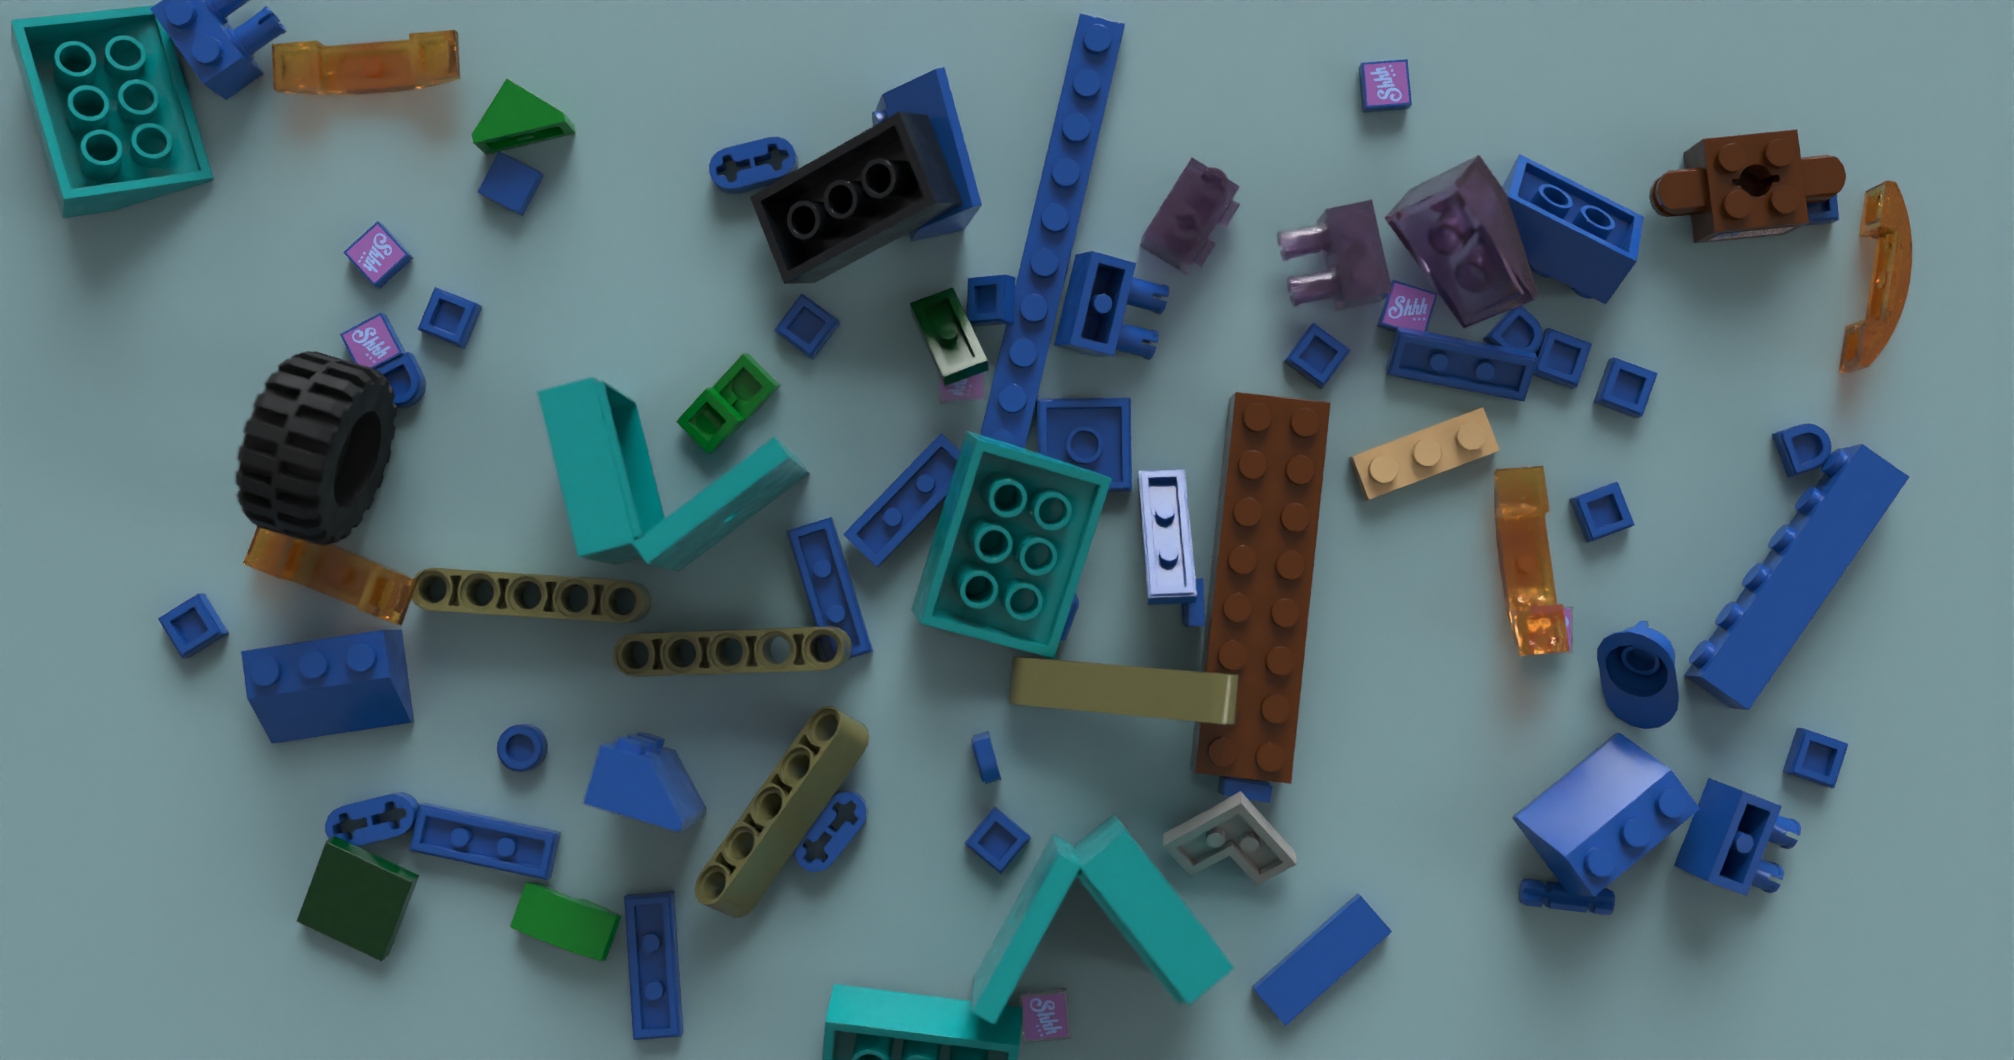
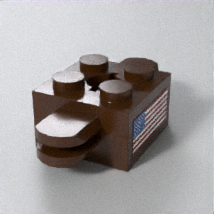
M1797 129L1704 138L1683 153L1685 169L1669 170L1653 182L1650 188L1649 200L1652 208L1661 216L1691 215L1694 243L1785 235L1809 223L1807 203L1824 202L1842 190L1846 180V172L1843 164L1835 156L1801 157Z

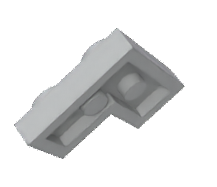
M1241 791L1163 834V847L1190 876L1228 856L1242 868L1256 885L1297 865L1296 852Z

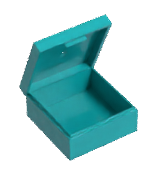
M594 377L537 391L577 555L580 558L613 565L643 558L647 564L681 571L809 474L798 457L778 439L773 437L665 518L636 401L605 381H599Z
M1113 814L1074 846L1052 833L973 977L972 1013L993 1025L996 1023L1076 877L1087 888L1178 1005L1184 1001L1190 1005L1231 972L1234 967L1199 919L1118 817Z

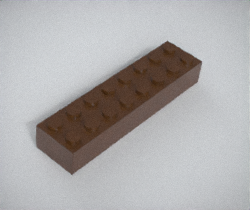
M1235 392L1229 398L1200 672L1239 675L1235 724L1195 722L1190 769L1195 773L1291 784L1331 402Z

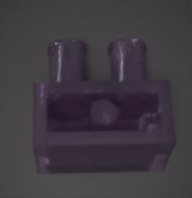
M1192 157L1143 234L1139 246L1184 274L1188 273L1193 263L1202 267L1216 243L1209 240V237L1218 224L1226 229L1240 206L1238 202L1233 200L1240 186L1230 181L1222 170L1209 168Z
M1372 200L1325 209L1316 221L1317 225L1285 232L1279 231L1277 233L1278 247L1283 246V250H1280L1283 261L1322 252L1326 262V271L1287 278L1288 292L1296 291L1290 296L1293 307L1333 298L1336 311L1381 302L1393 292Z

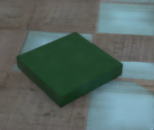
M332 836L325 843L297 922L383 961L391 951L419 875L343 839Z

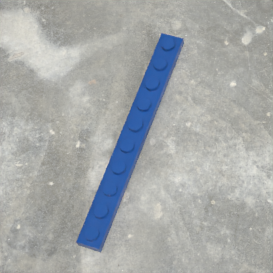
M1081 13L1078 19L1015 285L1014 324H1006L980 433L982 436L1022 448L1026 447L1125 26L1124 23Z

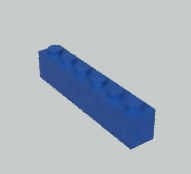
M1859 444L1842 449L1838 448L1830 454L1827 462L1821 467V471L1824 474L1817 485L1808 488L1796 502L1795 509L1798 512L1790 524L1782 526L1771 538L1768 547L1772 550L1763 563L1753 566L1744 577L1742 586L1745 589L1736 602L1728 603L1718 614L1715 621L1718 627L1711 638L1702 641L1690 655L1689 663L1692 665L1684 676L1729 708L1750 709L1909 479L1908 475L1865 445Z

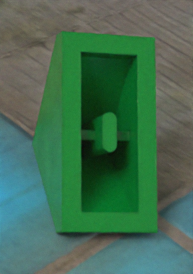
M506 79L471 135L473 143L482 152L489 155L499 151H506L576 134L574 124L562 111L511 80Z

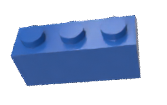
M942 67L883 93L876 111L872 112L873 126L899 111L928 115L963 202L962 205L909 232L911 242L965 230L982 206L945 67Z
M1519 154L1486 218L1480 241L1487 244L1493 252L1501 256H1511L1529 265L1536 274L1542 277H1552L1570 286L1581 297L1594 298L1607 304L1637 262L1644 216Z
M378 630L241 651L247 699L272 744L414 722L402 630Z
M637 732V735L628 734L627 738L618 737L617 741L600 745L583 804L677 832H681L704 818L707 809L676 750L663 747L664 738L649 733Z
M1616 733L1512 818L1568 895L1595 897L1700 808L1670 768L1621 733Z

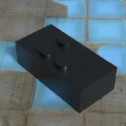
M900 111L750 196L784 284L816 283L963 204L928 115Z

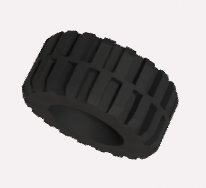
M307 351L284 360L279 365V371L269 376L265 382L266 388L262 394H258L253 404L254 411L251 418L246 421L243 433H245L243 445L239 446L237 460L240 463L235 478V484L239 487L236 495L243 513L257 527L325 546L337 543L351 534V529L358 527L363 520L364 512L370 509L374 501V494L377 488H380L383 481L386 463H389L391 441L394 439L396 429L394 418L397 416L396 405L393 403L395 398L394 390L390 386V382L380 371L316 351Z

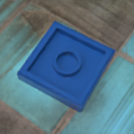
M1131 398L1037 399V445L1039 454L1112 478L1108 492L1132 491Z

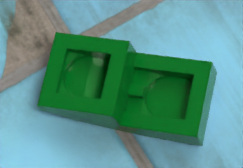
M749 353L742 354L713 387L706 388L676 422L708 454H712L781 385Z
M526 882L510 927L564 950L598 961H606L622 916L586 899H573L538 882Z

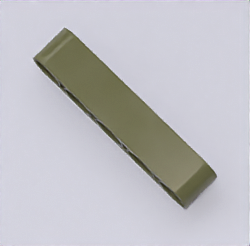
M428 568L418 572L410 585V595L414 603L421 609L429 611L632 623L645 618L652 604L650 593L641 583L618 579ZM440 577L444 580L447 591L445 597L441 601L436 602L430 595V587L433 581ZM488 580L494 588V595L490 603L484 606L477 599L476 592L481 582ZM535 583L541 590V600L536 607L530 609L523 601V593L529 584ZM578 586L584 587L589 595L588 605L580 612L572 608L569 600L571 592ZM629 588L636 596V605L631 613L624 615L618 610L616 599L622 590Z
M833 626L633 633L622 637L614 647L613 658L619 671L634 677L823 671L845 664L851 656L852 643L851 638L844 630ZM824 635L831 636L837 643V654L831 661H825L817 652V643ZM778 636L784 638L790 647L789 657L783 663L775 660L770 650L773 640ZM731 638L739 641L743 649L742 658L737 664L728 661L724 653L725 645ZM685 640L690 641L696 650L695 659L689 666L681 661L678 654L679 646ZM638 642L645 644L649 651V659L643 667L639 666L633 659V648Z
M1013 656L1009 704L1216 724H1235L1239 675Z
M824 706L811 716L700 872L695 884V896L700 903L734 918H742L751 912L864 753L869 741L868 729L864 724L832 706Z

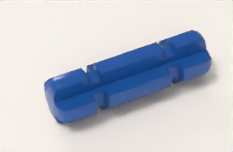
M1523 879L1519 886V902L1526 906L1542 907L1544 904L1545 907L1550 909L1584 913L1589 909V912L1601 915H1611L1615 907V894L1608 888H1604L1595 897L1568 895L1559 882L1547 881L1546 885H1544V882L1540 880Z

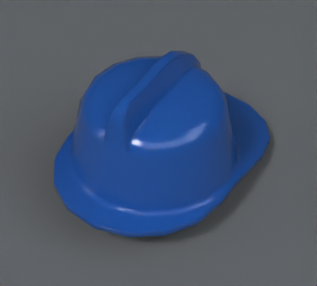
M1639 621L1634 627L1621 632H1614L1603 638L1597 648V661L1602 692L1610 710L1617 718L1630 726L1642 729L1659 728L1670 722L1677 712L1679 704L1675 650L1670 640L1662 633L1649 628L1647 621Z

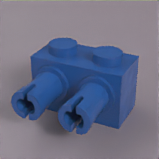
M162 0L150 8L203 85L226 100L264 74L254 60L253 54L281 34L287 32L284 25L279 24V18L268 6H265L263 10L233 30L228 23L227 17L251 0Z
M1094 251L1076 254L1054 346L1096 357L1114 356L1115 351L1118 350L1150 360L1154 356L1156 347L1143 344L1142 342L1158 343V331L1122 323L1126 304L1153 311L1160 315L1165 310L1167 301L1154 297H1169V286L1133 277L1136 267L1134 262Z
M1708 778L1698 803L1700 809L1692 818L1674 866L1707 882L1747 896L1750 886L1760 888L1767 893L1776 892L1781 884L1768 878L1773 876L1783 880V868L1777 863L1768 862L1761 858L1768 841L1784 849L1793 848L1798 840L1786 836V832L1789 831L1800 836V823L1794 819L1779 815L1781 805Z

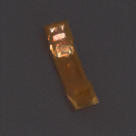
M456 30L409 33V40L324 46L317 40L272 44L273 87L278 93L308 95L376 94L426 88L460 79L459 39Z
M1886 180L1865 192L1859 236L1877 239L1866 317L1864 320L1845 326L1839 372L1850 373L1869 367L1892 336L1905 305L1911 279L1912 236L1906 205L1900 189L1894 181Z
M1544 467L1496 469L1494 471V507L1499 566L1508 618L1519 656L1567 653L1569 652L1564 609L1563 604H1557L1545 515L1550 510Z
M259 527L256 528L243 563L246 566L279 579L293 581L358 607L357 609L401 626L418 583L417 579L335 545H316Z

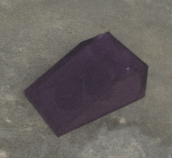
M1480 155L1409 189L1385 217L1387 223L1463 329L1534 301L1538 297L1539 293L1507 194Z

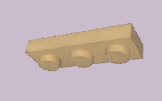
M1481 407L1349 457L1365 501L1495 453L1500 451L1484 408Z

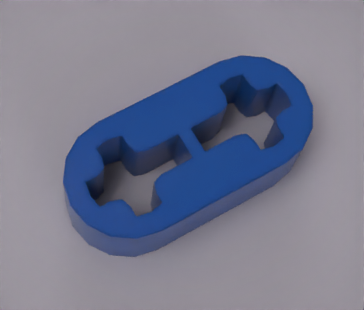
M778 136L767 137L718 151L711 158L709 174L715 185L722 192L739 194L770 186L796 171L798 157L792 144L786 139ZM778 149L782 156L788 155L789 157L782 161V169L774 170L771 164L757 166V163L771 159L770 151ZM734 161L737 167L751 165V168L738 171L736 175L737 180L729 182L726 175L719 174L726 170V162Z
M848 790L838 792L831 798L794 850L796 861L802 868L810 872H819L826 870L836 860L867 819L868 807L864 798L860 794ZM849 801L854 802L857 805L854 810L855 816L858 817L857 822L853 823L847 820L837 831L831 826V823L839 813L834 807L835 804L839 802L845 805ZM826 831L832 836L824 847L828 857L824 860L818 856L814 861H811L806 856L809 848L805 842L807 839L816 842Z
M399 792L344 805L334 809L329 814L325 823V833L328 839L336 836L355 846L400 836L414 829L419 804L413 796ZM393 801L396 808H405L406 817L399 820L400 827H398L396 820L380 823L378 814L392 810ZM348 816L350 820L366 817L368 826L353 831V838L350 832H342L340 823L347 821Z

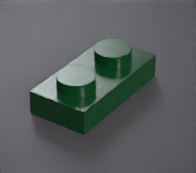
M953 287L910 303L911 314L944 386L989 370L985 353Z

